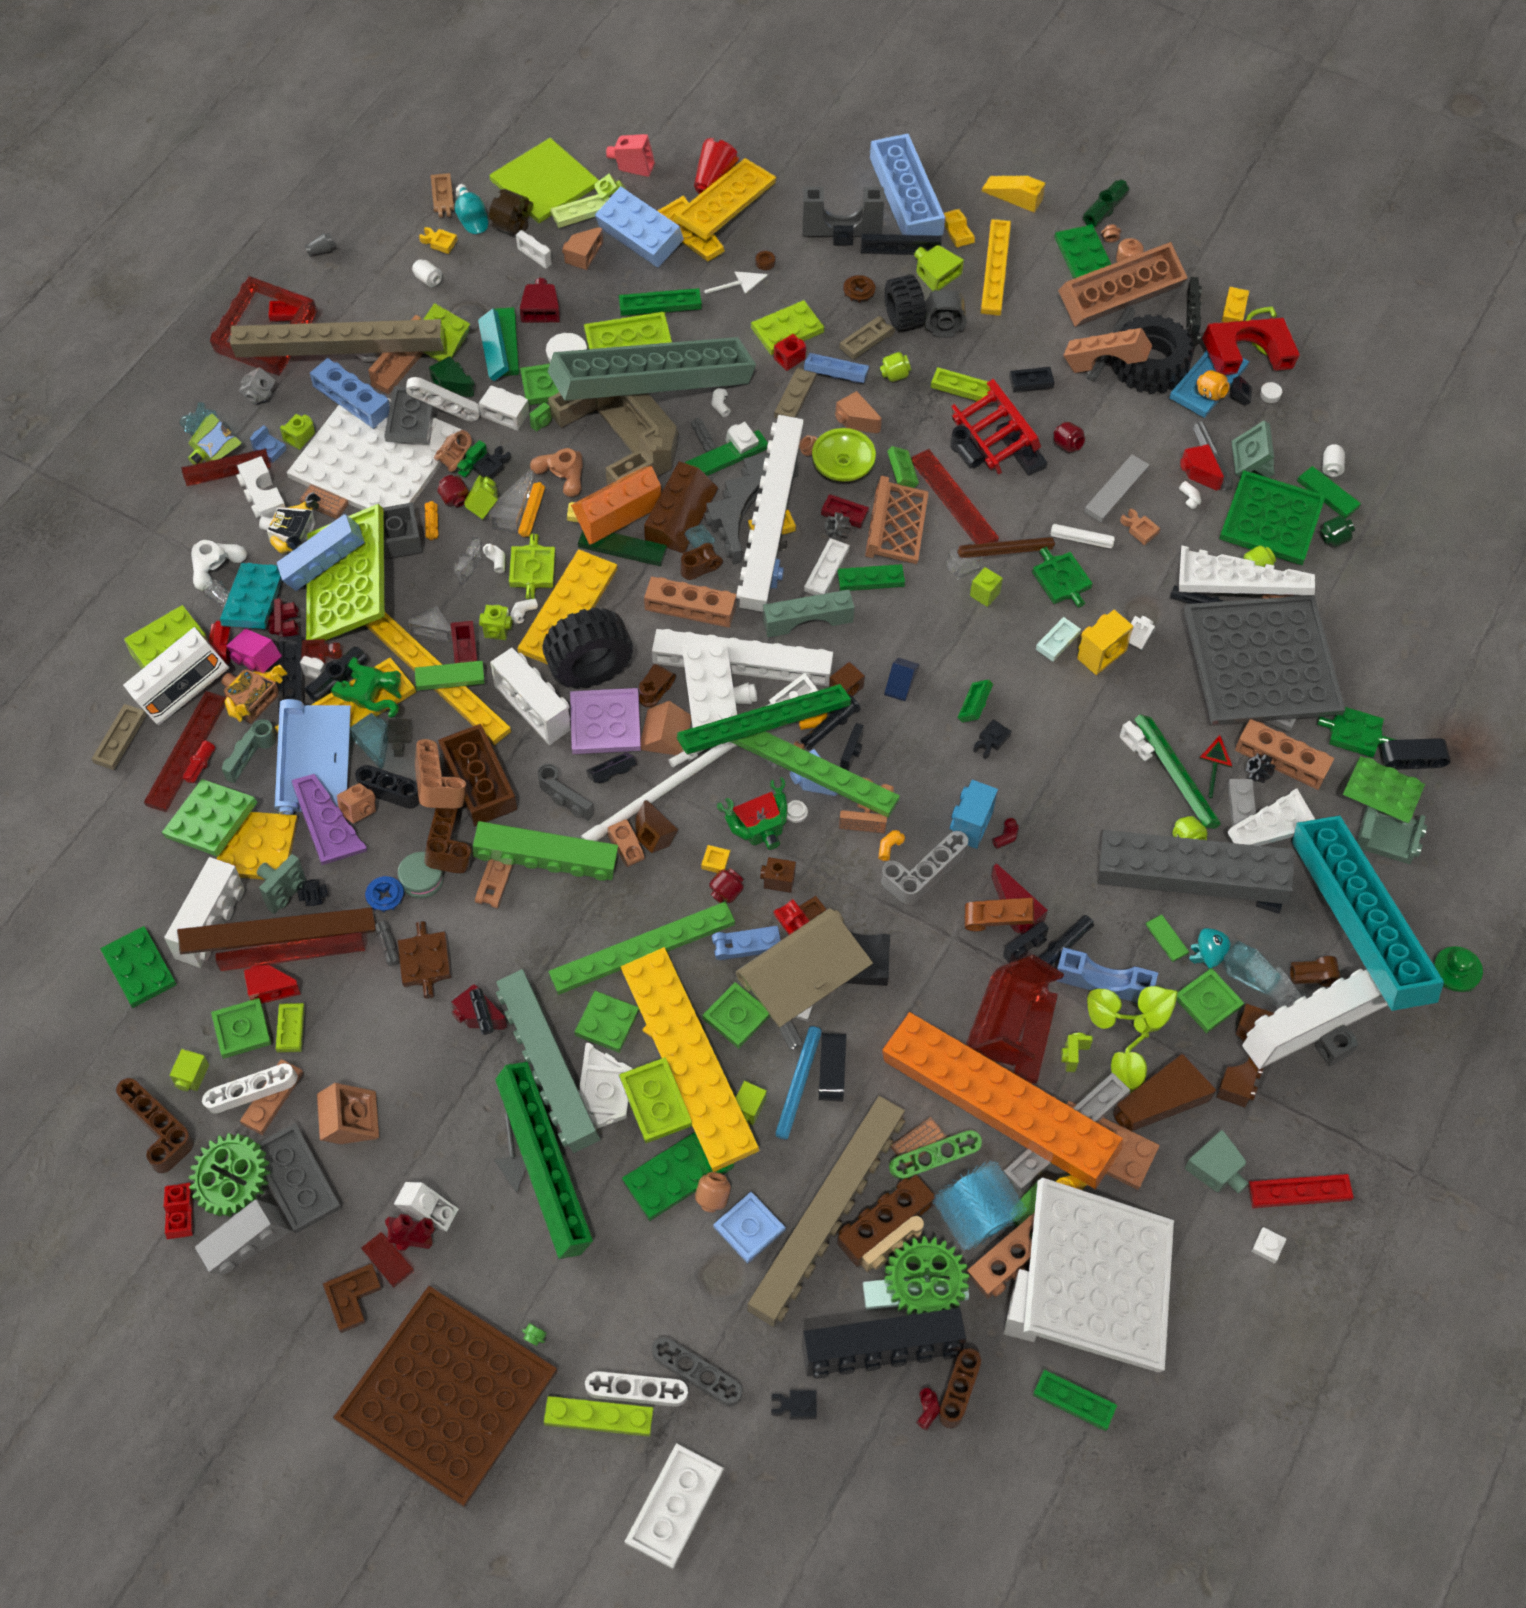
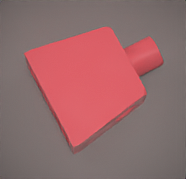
M648 135L620 136L615 147H607V158L616 159L619 170L646 177L650 176L655 161Z

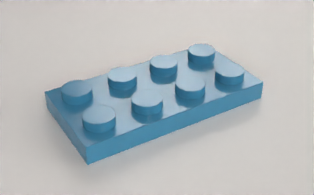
M1208 351L1203 354L1173 389L1169 397L1204 418L1219 402V400L1213 401L1203 397L1198 392L1197 380L1199 376L1208 370L1216 371ZM1243 358L1237 374L1225 375L1230 385L1229 388L1233 385V378L1240 376L1248 367V360Z

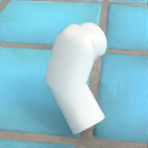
M717 388L713 392L712 406L723 417H727L731 412L724 404L725 396H728V393L725 389Z
M1184 481L1179 490L1190 497L1186 504L1191 509H1195L1198 504H1201L1200 492L1187 481Z
M486 544L483 548V553L494 562V571L496 573H503L505 571V553L492 544Z
M536 599L516 602L510 613L513 619L512 622L516 624L523 623L526 611L538 608Z

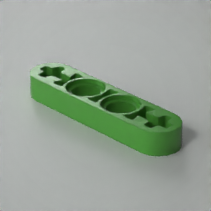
M969 1130L896 1156L889 1164V1171L892 1176L898 1179L911 1177L975 1153L981 1147V1137L976 1131ZM967 1136L974 1139L971 1147L963 1146L959 1148L957 1144L966 1141ZM944 1143L950 1144L953 1149L952 1155L949 1158L944 1157L941 1153V1146ZM922 1151L927 1152L930 1156V1163L927 1166L921 1165L918 1161V1156ZM899 1160L901 1163L912 1161L914 1165L905 1168L904 1174L896 1169L899 1166Z

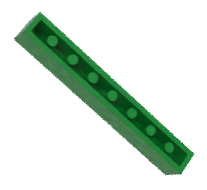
M528 1062L507 1064L495 1081L558 1259L582 1255L593 1240Z

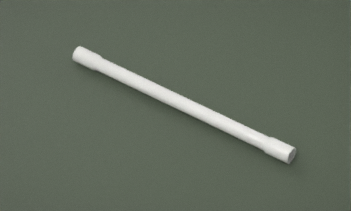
M728 742L715 746L601 824L582 834L580 838L592 841L600 840L607 834L609 826L629 819L638 813L645 800L653 803L738 745Z

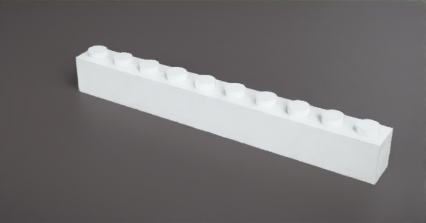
M778 415L777 423H772L770 435L774 436L773 441L769 440L767 453H770V457L765 458L763 471H766V476H761L759 486L763 491L762 494L758 493L756 506L759 507V510L753 513L752 525H755V529L749 532L748 543H751V548H746L744 561L747 562V567H742L740 580H744L743 586L738 585L736 598L740 599L739 608L763 612V605L767 604L804 419Z

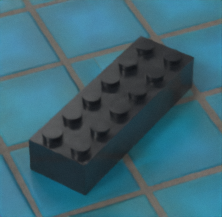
M960 1308L803 1331L802 1350L807 1377L813 1376L814 1379L828 1377L829 1373L839 1372L840 1375H848L854 1373L855 1369L865 1368L866 1371H874L880 1369L882 1365L891 1364L892 1367H901L906 1365L908 1361L917 1360V1363H927L935 1357L942 1356L943 1359H953L958 1357L960 1352L963 1351L966 1334Z

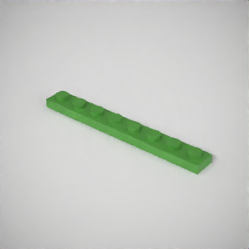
M766 731L731 741V743L889 818L899 801L900 795Z
M723 902L549 971V976L557 994L560 995L621 970V966L663 947L668 952L734 926L735 920L726 902Z

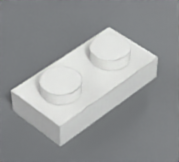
M522 230L516 234L517 249L546 269L552 264L551 252L546 245H542L533 236L526 234Z

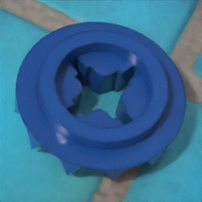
M389 876L374 879L367 886L365 892L367 903L374 910L377 909L382 912L389 909L394 910L395 906L401 904L402 897L404 896L401 883ZM386 891H389L390 897H384L383 899H381L380 893H386Z

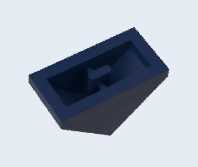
M898 657L892 664L884 695L905 702L920 664Z

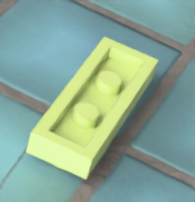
M599 194L552 208L551 215L558 228L595 217V214L610 198L608 196L602 200Z

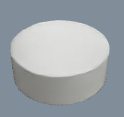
M1273 382L1265 383L1260 391L1261 399L1267 403L1279 401L1282 394L1281 387Z

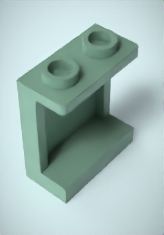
M1367 805L1357 843L1362 850L1411 864L1414 857H1419L1423 844H1420L1419 841L1420 838H1424L1427 830V825L1424 824L1426 816L1420 815L1418 820L1411 819L1409 823H1406Z

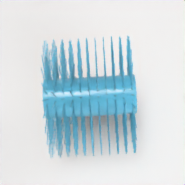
M984 1168L982 1173L980 1171L977 1173L972 1172V1174L962 1177L956 1184H952L954 1185L950 1187L952 1189L948 1190L947 1196H943L945 1198L941 1200L943 1202L947 1201L945 1206H951L949 1211L952 1208L956 1211L953 1216L956 1215L958 1220L954 1223L958 1224L959 1221L960 1229H962L960 1232L964 1233L963 1235L966 1234V1238H968L965 1240L967 1241L966 1243H968V1240L970 1242L972 1238L979 1242L980 1238L987 1239L996 1233L998 1234L999 1231L1005 1230L1003 1229L1004 1227L1011 1226L1006 1224L1012 1223L1010 1221L1016 1219L1013 1216L1018 1214L1016 1213L1018 1209L1015 1206L1016 1204L1010 1203L1012 1199L1005 1195L1007 1192L1003 1191L1004 1189L999 1186V1182L996 1185L992 1182L995 1178L993 1176L996 1175L990 1174L991 1172L989 1171L992 1169Z

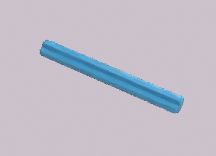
M810 1026L776 1129L775 1135L777 1138L787 1140L820 1040L822 1031L818 1027Z

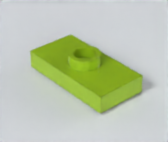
M304 1003L279 1004L276 1036L277 1053L302 1052Z

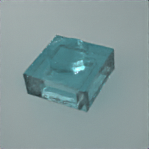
M703 524L689 528L684 534L694 548H698L704 543L713 544L715 541Z

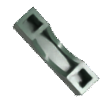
M850 590L763 605V623L767 638L789 634L795 626L809 620H825L831 626L852 623L854 619V604Z

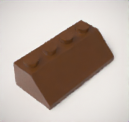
M679 461L644 524L645 540L667 545L668 549L684 554L704 518L706 503L713 501L718 492V487L698 467Z

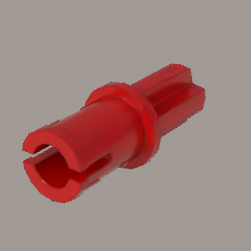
M203 741L197 753L190 758L191 763L183 774V779L187 783H195L201 771L207 768V761L216 749L211 742Z

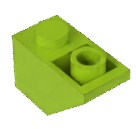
M479 475L465 499V507L483 519L498 500L496 483L487 476L483 478Z

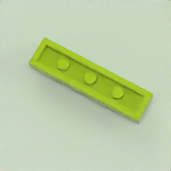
M548 1396L544 1426L650 1437L653 1407Z

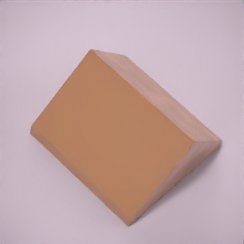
M671 701L648 709L640 742L641 750L670 755H678L683 752V748L677 740V732L690 729L691 715Z

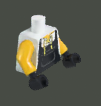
M311 492L303 503L287 508L279 507L276 509L273 518L261 517L259 528L267 530L271 545L279 553L292 552L307 541V533L312 532L316 524L312 509L317 510L319 508L317 501H320L321 498L316 493Z

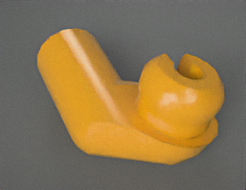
M827 713L799 721L800 730L815 728L827 717Z
M892 830L882 838L878 858L882 861L890 860L891 847L894 844H903L905 835L900 833L899 830Z

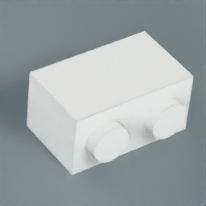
M494 386L489 387L479 402L481 417L517 431L530 413L528 399Z

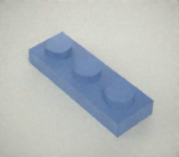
M809 353L804 364V370L816 374L830 375L833 378L848 379L855 383H864L868 375L869 366Z

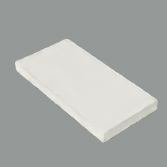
M676 1443L629 1532L625 1544L674 1569L724 1468Z

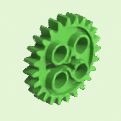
M228 1133L226 1138L219 1135L218 1143L210 1140L209 1149L202 1147L201 1151L204 1155L202 1157H194L199 1163L190 1167L196 1172L189 1176V1179L195 1181L189 1189L197 1191L192 1196L199 1201L197 1205L205 1208L206 1212L211 1214L214 1212L219 1217L222 1215L231 1217L232 1212L235 1214L239 1213L241 1207L245 1208L249 1205L250 1201L253 1202L257 1199V1193L264 1194L260 1187L269 1183L263 1177L269 1175L270 1171L264 1169L269 1164V1161L262 1159L266 1152L260 1149L261 1145L253 1142L254 1140L249 1137L245 1138L241 1134H237L235 1137ZM228 1154V1159L224 1162V1158ZM213 1165H217L218 1167L230 1172L231 1174L245 1180L246 1185L243 1186L242 1184L230 1179L229 1177L215 1171L212 1168ZM248 1165L247 1171L243 1173L244 1167ZM216 1177L215 1182L211 1185L212 1179ZM235 1188L234 1194L230 1196L231 1190Z
M923 1236L922 1243L920 1244L913 1238L912 1246L903 1242V1251L895 1249L894 1254L896 1258L889 1257L888 1263L891 1266H886L885 1273L889 1274V1276L885 1277L884 1283L891 1284L887 1287L886 1293H894L891 1297V1303L900 1302L898 1311L907 1308V1315H912L913 1312L920 1314L948 1310L951 1307L959 1308L960 1304L957 1300H965L966 1295L963 1292L968 1291L969 1285L963 1282L969 1280V1275L963 1273L967 1269V1264H959L963 1256L958 1255L954 1257L955 1247L947 1250L945 1249L946 1241L939 1246L937 1245L936 1237L933 1238L931 1243H928L926 1236ZM913 1262L919 1266V1269L912 1271L906 1265ZM934 1262H941L944 1264L945 1269L937 1270L932 1264ZM927 1275L930 1282H925L923 1276ZM936 1287H943L947 1294L938 1295L934 1289ZM917 1288L921 1291V1294L919 1296H912L908 1289Z

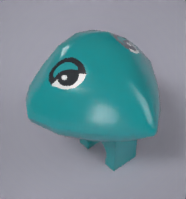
M1202 929L1198 936V944L1191 945V949L1197 954L1191 955L1189 959L1194 964L1204 962L1208 968L1218 966L1228 956L1231 947L1229 937L1216 929Z

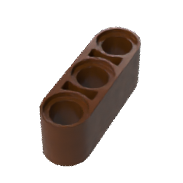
M964 1349L958 1355L939 1413V1420L946 1428L952 1429L959 1426L965 1414L981 1365V1357L974 1349ZM970 1359L974 1362L975 1367L968 1369L962 1365L961 1361ZM963 1384L967 1391L962 1394L954 1390L953 1385ZM953 1408L958 1412L959 1416L954 1419L949 1418L945 1414V1410Z

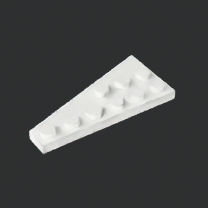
M1181 545L1179 592L1250 593L1257 595L1288 594L1301 596L1315 594L1314 574L1292 569L1285 571L1275 570L1273 565L1257 566L1255 561L1223 554L1216 557L1208 555V551L1199 550V553L1189 551V547Z

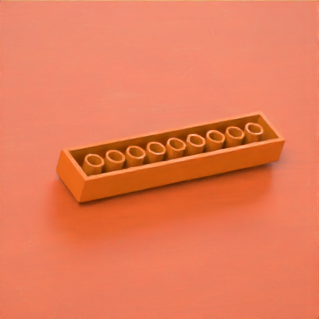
M911 1012L908 1013L882 1050L885 1063L1095 1190L1122 1150V1137Z

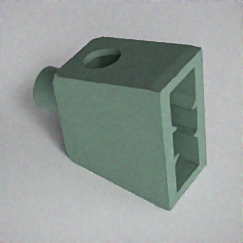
M1223 1130L1195 1153L1185 1166L1189 1173L1216 1192H1220L1229 1185L1240 1194L1249 1185L1240 1175L1247 1164L1246 1160Z

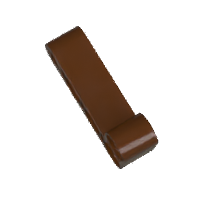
M458 808L435 809L424 856V863L429 868L457 874L464 873L469 868L470 846L463 842L451 840Z
M132 1078L121 1080L116 1087V1093L122 1103L159 1138L147 1150L146 1158L154 1171L162 1174L167 1173L190 1153L194 1146L193 1139L187 1129L136 1080ZM129 1092L135 1093L137 1097L133 1099ZM151 1106L150 1110L142 1112L143 1108ZM162 1122H168L165 1127L158 1128ZM185 1137L183 1142L175 1144L178 1138ZM160 1155H166L162 1161L155 1162Z

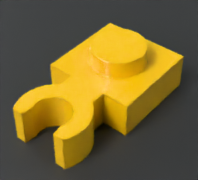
M424 227L426 236L419 235L421 243H430L432 249L447 254L450 253L458 241L456 234L441 229L433 232L429 227Z

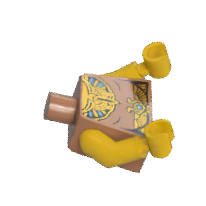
M277 665L270 672L261 673L259 671L243 670L237 677L230 673L224 675L221 683L226 686L224 694L226 696L225 706L228 715L236 718L239 722L242 721L243 717L248 723L252 724L278 697V688L275 682L280 684L283 681L281 677L288 673L281 665Z

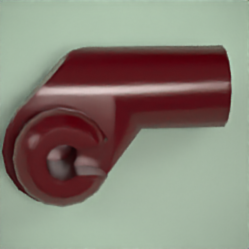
M1006 819L1003 834L992 839L996 849L1013 843L1017 839L1019 825L1016 819Z
M924 1388L919 1393L924 1412L916 1422L919 1427L926 1431L940 1413L938 1397L930 1388Z

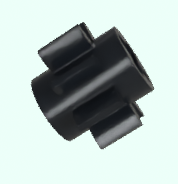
M1258 753L1250 758L1245 771L1251 773L1249 779L1262 783L1270 779L1276 767L1270 763L1272 758Z
M319 879L301 882L302 888L297 890L299 902L305 901L306 906L322 904L323 898L328 895L326 884L320 885Z

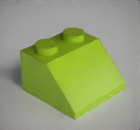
M434 303L423 320L441 319L444 330V351L422 352L441 361L449 356L451 358L454 357L467 338L470 323Z

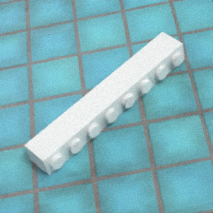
M656 629L652 648V662L654 664L685 667L682 645L726 639L731 674L793 682L806 673L815 685L829 686L833 663V652L807 649L802 646H784L779 643H761L756 640L746 641L737 638H723L715 635H699L692 632H676L670 629Z

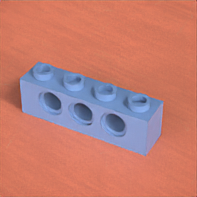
M327 358L310 372L314 388L374 429L388 417L390 409L388 398L374 391L369 384H364L355 374L344 370L339 363H334Z

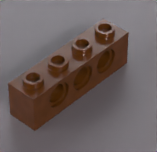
M917 1175L911 1179H903L897 1185L896 1191L891 1195L889 1193L884 1194L878 1200L876 1207L872 1210L867 1208L858 1216L859 1220L853 1225L849 1223L839 1231L837 1245L856 1267L861 1265L863 1255L913 1216L921 1217L934 1206L935 1195ZM907 1200L911 1205L909 1207H902L898 1204V1201ZM887 1215L891 1218V1221L883 1223L878 1217ZM867 1230L872 1236L870 1238H862L859 1232Z

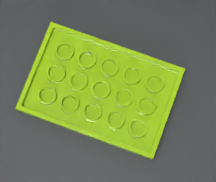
M379 504L349 516L359 524L365 543L307 583L306 642L311 646L385 617L383 507ZM328 525L317 530H314L310 533H307V540L312 538L314 535L319 533Z

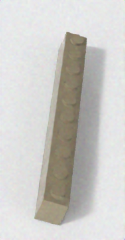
M441 319L231 326L230 345L235 357L444 351V330Z
M878 1096L748 1302L747 1311L772 1327H775L778 1321H784L789 1312L788 1304L791 1299L796 1301L803 1289L800 1285L804 1278L809 1279L816 1268L814 1262L818 1256L822 1258L828 1250L829 1244L827 1241L831 1235L835 1237L843 1224L840 1222L844 1214L848 1216L855 1206L853 1201L857 1193L862 1195L868 1184V1181H866L870 1173L874 1175L881 1163L878 1159L882 1153L887 1154L894 1142L891 1139L895 1132L899 1134L906 1123L904 1120V1109Z

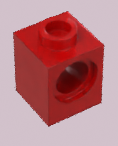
M794 334L774 345V360L786 371L806 359V344Z

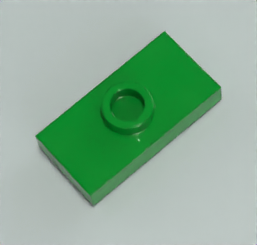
M989 679L971 684L958 715V719L962 723L979 720L993 687V683Z

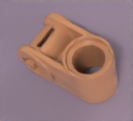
M460 430L449 435L435 453L434 459L441 461L447 466L449 472L454 471L471 446L472 439L470 434Z

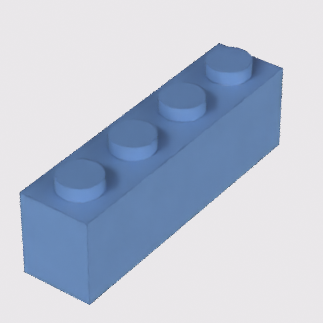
M344 514L279 560L277 565L282 581L297 591L365 542L359 524Z

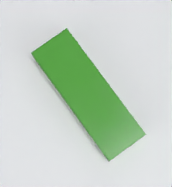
M483 661L415 667L416 689L419 691L485 684Z

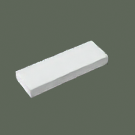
M831 538L829 539L804 586L805 592L813 595H821L828 592L837 575V569H840L850 550V545Z

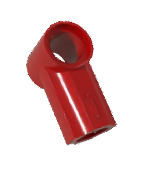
M216 621L214 624H211L209 643L223 661L229 664L231 652L227 645L230 643L232 628L231 626H221V622Z

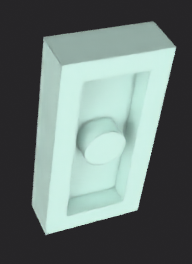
M1063 617L1036 645V650L1051 661H1054L1079 636L1081 629Z

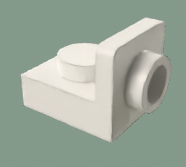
M1135 616L1131 622L1133 630L1129 644L1142 651L1151 634H1154L1156 631L1155 626H1153L1154 622L1144 616L1141 619Z

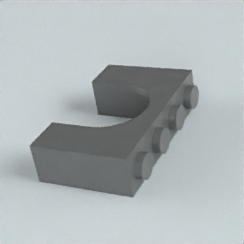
M803 187L802 236H833V225H853V236L882 234L884 187H864L862 206L855 213L845 216L834 215L824 208V187Z

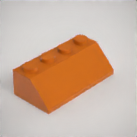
M652 466L642 467L572 504L571 507L589 545L650 513L661 495V485Z

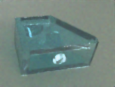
M370 713L349 729L353 741L381 769L385 764L388 744L386 729L388 727L383 719H377Z
M1237 941L1224 956L1227 975L1266 995L1281 979V975L1258 950L1240 941Z

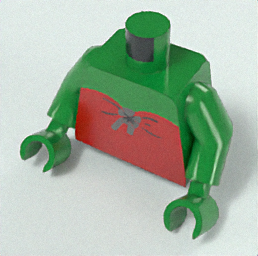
M780 777L781 785L779 788L774 786L773 779L770 781V787L776 793L774 795L771 791L735 807L731 799L725 798L728 804L727 809L723 808L721 802L717 804V809L725 813L724 818L732 834L745 841H749L754 846L764 842L768 850H773L780 845L777 836L782 834L788 814L786 796L782 792L785 786V781L782 777Z

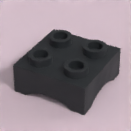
M850 932L873 964L845 984L888 986L890 934L861 935Z

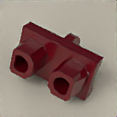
M280 598L274 599V613L271 612L266 626L270 634H276L280 637L299 634V626L296 620L289 621V618L299 616L296 604L294 602L284 604Z
M400 1214L397 1218L387 1217L385 1220V1225L388 1228L387 1241L388 1243L396 1244L398 1250L405 1251L409 1246L430 1249L433 1245L431 1235L434 1232V1224L432 1219L423 1218L418 1222L412 1221L409 1215Z

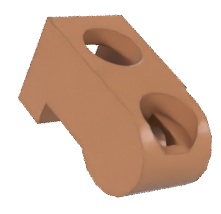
M627 819L608 827L607 836L611 843L618 845L617 851L626 867L645 859L638 843L639 841Z

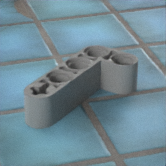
M961 831L951 832L911 871L907 870L897 861L886 862L881 876L883 887L906 905L916 903L964 858L968 845L967 835ZM936 859H944L945 862H939ZM926 873L930 876L923 877L921 874ZM888 874H895L896 877H889ZM911 888L914 892H907L905 889Z

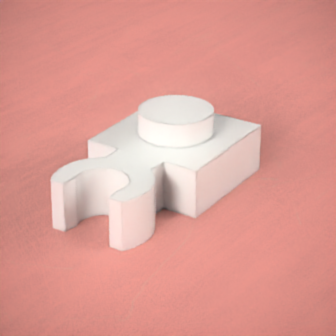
M1131 721L1125 723L1122 726L1119 737L1133 752L1137 751L1139 756L1146 762L1153 756L1151 753L1155 749L1151 744L1144 741L1145 736L1139 727L1134 726Z

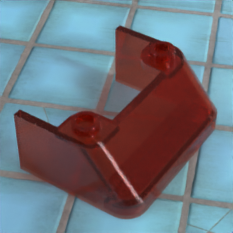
M1035 955L999 967L989 981L966 1046L990 1060L1011 1066L1033 1060L1035 1055L1026 1050L1025 1045L1019 1042L1032 1003L1043 1000L1048 994L1049 983L1063 978L1064 973Z

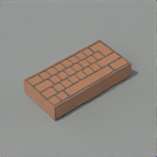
M312 484L300 498V503H303L309 493H316L321 498L320 501H317L319 508L316 511L335 519L340 517L349 504L348 499Z
M842 810L840 812L839 829L885 834L887 817L881 814Z
M930 1117L895 1142L891 1149L899 1156L945 1139L946 1135ZM922 1151L919 1154L918 1159L925 1155L927 1152ZM912 1161L903 1164L908 1167L912 1164Z

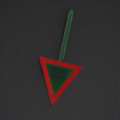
M1220 735L1199 758L1213 762L1208 795L1210 799L1213 798L1217 765L1233 767Z

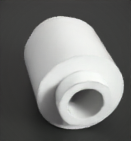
M419 259L412 267L415 277L427 286L434 287L441 282V270L429 261Z
M1330 445L1323 453V473L1329 477H1337L1344 472L1345 452L1339 445Z

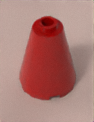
M708 138L702 145L694 187L699 194L738 163L737 150L721 139L719 142L713 141L714 138Z

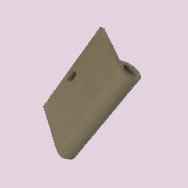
M827 909L735 972L742 986L747 991H753L779 1028L873 964L844 925L843 917L837 910Z

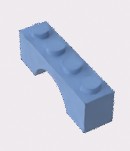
M1063 947L1054 981L1091 991L1100 988L1109 989L1115 992L1121 999L1138 1003L1141 991L1146 987L1156 985L1158 972L1135 966L1126 970L1105 968L1093 962L1087 953Z

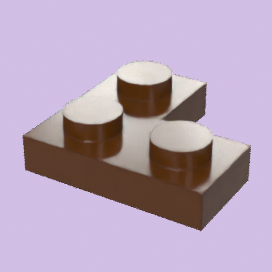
M372 1263L323 1283L340 1333L365 1324L357 1300L382 1290Z

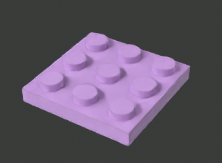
M638 688L570 691L572 754L641 751Z

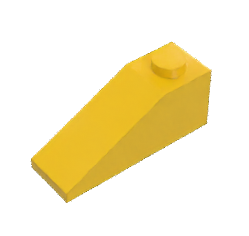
M990 176L981 192L1035 213L1043 200L1045 182L1029 176Z

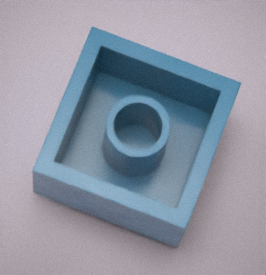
M971 780L969 787L964 786L960 796L961 802L959 806L956 805L951 817L953 820L949 829L965 833L968 837L967 846L978 849L994 812L998 789L975 780Z

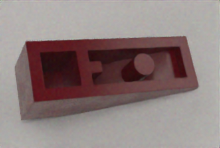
M996 863L993 866L991 878L1000 900L1033 898L1034 924L1010 925L1016 933L1023 935L1042 921L1044 922L1048 910Z

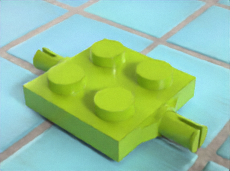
M530 534L529 545L511 546L509 587L526 588L525 597L527 599H530V592L531 599L535 598V588H553L555 547L538 545V534H535V537L533 534Z

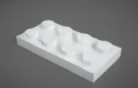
M727 640L682 645L693 728L737 715Z

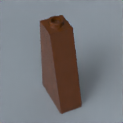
M1181 1054L1119 1102L1113 1114L1121 1127L1134 1131L1212 1100L1216 1089Z

